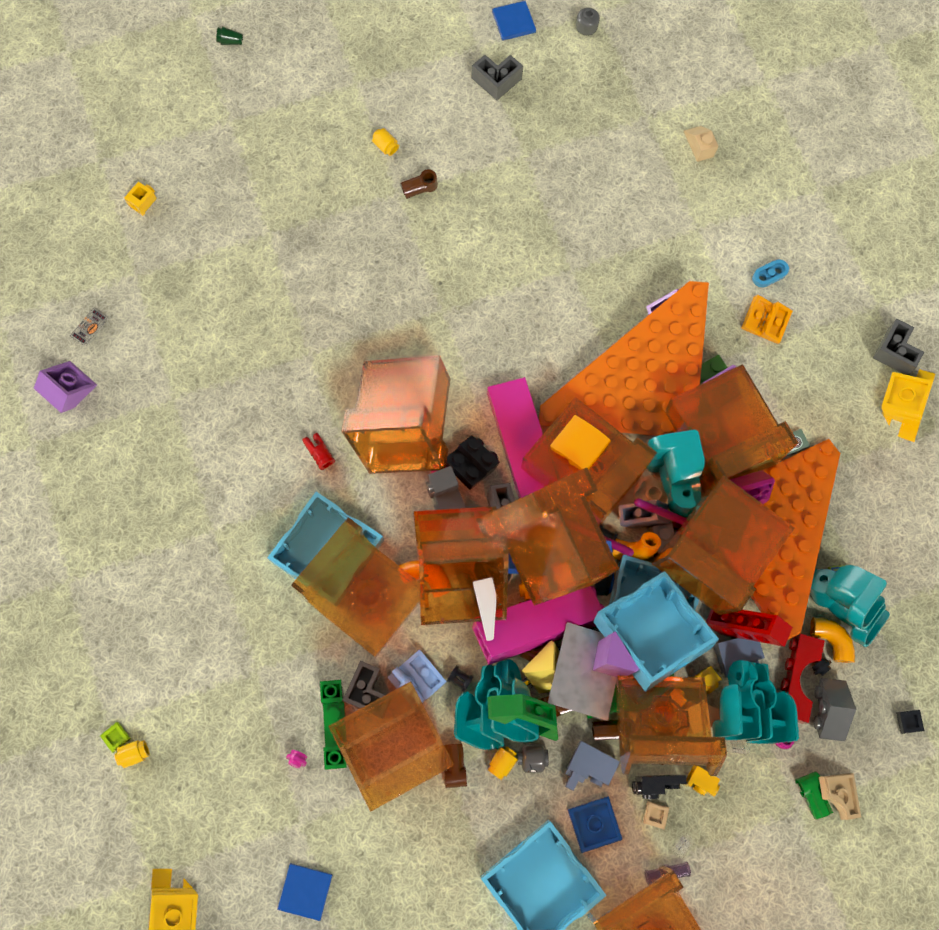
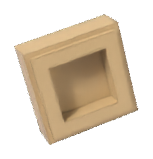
M648 801L643 823L665 829L669 807Z

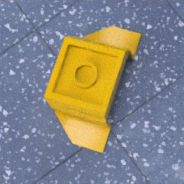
M919 369L917 377L892 372L881 410L889 426L892 419L902 423L898 437L915 442L936 375L935 373Z
M153 869L148 930H196L198 893L184 878L183 888H171L172 869Z

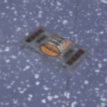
M93 307L69 337L84 348H87L109 322L110 318Z

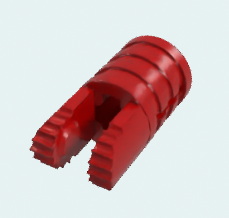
M317 432L313 435V439L317 444L316 447L308 437L303 438L302 441L314 461H316L319 469L324 470L334 464L335 459Z

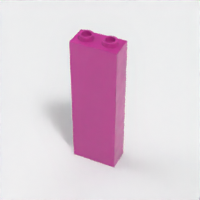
M526 378L487 387V395L519 500L535 498L536 501V497L544 496V498H550L555 496V492L559 490V484L545 439L527 457L534 445L542 439L543 433Z
M586 580L497 611L495 613L494 639L490 641L486 640L481 617L474 619L472 629L488 665L546 645L550 641L554 642L562 639L567 622L588 629L596 627L593 621L598 611L605 607L599 603L595 588L591 585L583 586V588L580 587L549 598L559 592L588 583L589 581Z

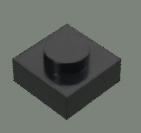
M920 710L896 712L901 734L925 731Z

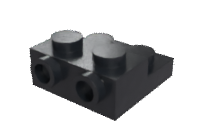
M473 435L459 444L458 448L442 461L444 466L452 467L455 476L469 490L489 476L500 463L497 454L493 451L489 452L484 447V442Z
M686 775L635 776V781H632L633 794L642 795V799H659V795L665 794V789H681L680 784H687Z

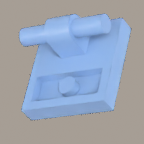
M420 649L400 667H396L388 676V679L414 710L447 682Z

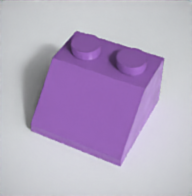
M71 361L40 370L34 389L60 413L75 408L97 384Z

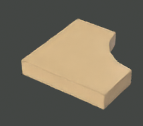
M854 773L819 777L822 799L829 800L835 805L841 820L861 818Z

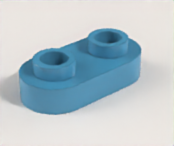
M774 260L755 271L752 277L753 283L761 288L767 287L785 278L789 272V266L784 260ZM775 269H779L781 273H777ZM759 277H764L765 281L760 280Z

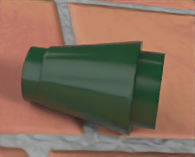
M223 26L222 28H217V43H221V45H242L243 34Z

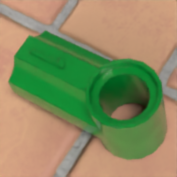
M816 771L795 779V783L799 784L802 791L800 794L806 799L815 820L833 813L828 800L822 799L819 781L821 776Z

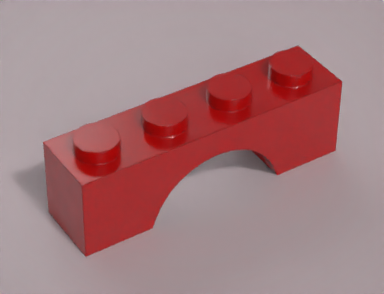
M800 633L791 638L789 642V650L792 651L790 658H787L785 662L787 675L781 682V690L788 692L792 696L797 707L798 722L805 724L809 723L813 702L803 693L800 685V676L808 664L821 661L825 640Z

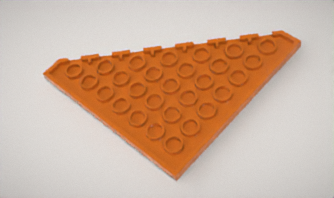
M687 282L541 404L539 409L540 426L552 427L570 405L571 408L554 427L565 428L573 416L576 415L599 431L659 436L684 431V425L697 421L699 392L685 398L683 402H672L686 392L690 393L700 388L709 283Z
M830 439L822 441L763 470L772 476L775 482L769 500L758 506L788 528L782 529L752 507L750 519L737 552L734 553L718 547L760 612L778 615L793 627L788 640L800 634L802 630L841 454ZM722 491L715 493V495L724 498ZM711 496L700 501L695 511L698 519L704 521L705 511ZM708 523L707 532L714 543L717 544L721 528Z

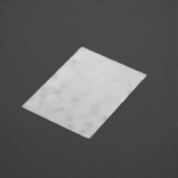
M567 622L548 703L608 721L617 677L593 671L598 641L604 638L601 632Z

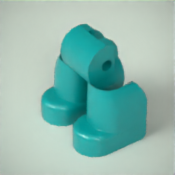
M688 430L653 437L648 441L649 452L644 455L646 468L652 473L660 474L664 491L668 497L669 510L685 518L692 516L701 501L699 477L705 466L699 432L697 430Z
M855 565L842 566L836 572L829 569L819 570L815 568L810 590L813 601L818 606L829 608V611L838 619L852 627L850 637L856 643L863 647L869 646L890 617V613L885 610V598L880 596L887 586L886 580Z
M507 659L498 662L496 665L483 666L481 680L475 689V696L467 691L458 698L455 707L454 737L478 749L496 750L504 746V737L517 742H530L539 738V725L519 718L507 724L488 719V697L524 694L531 697L528 686L522 682L519 667L513 660Z
M743 660L733 662L728 671L729 685L724 686L721 692L720 719L712 723L713 739L746 740L747 743L754 744L798 741L799 728L795 701L786 691L776 692L774 684L769 679L768 664Z

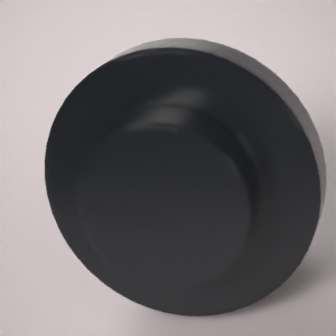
M824 657L811 668L815 671V675L820 674L823 676L831 669L829 665L832 662Z

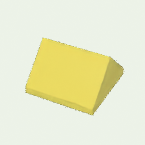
M550 641L522 670L538 693L551 691L560 653L553 641Z

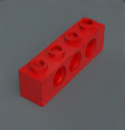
M718 605L712 606L706 620L707 625L721 635L785 647L793 628L778 615Z

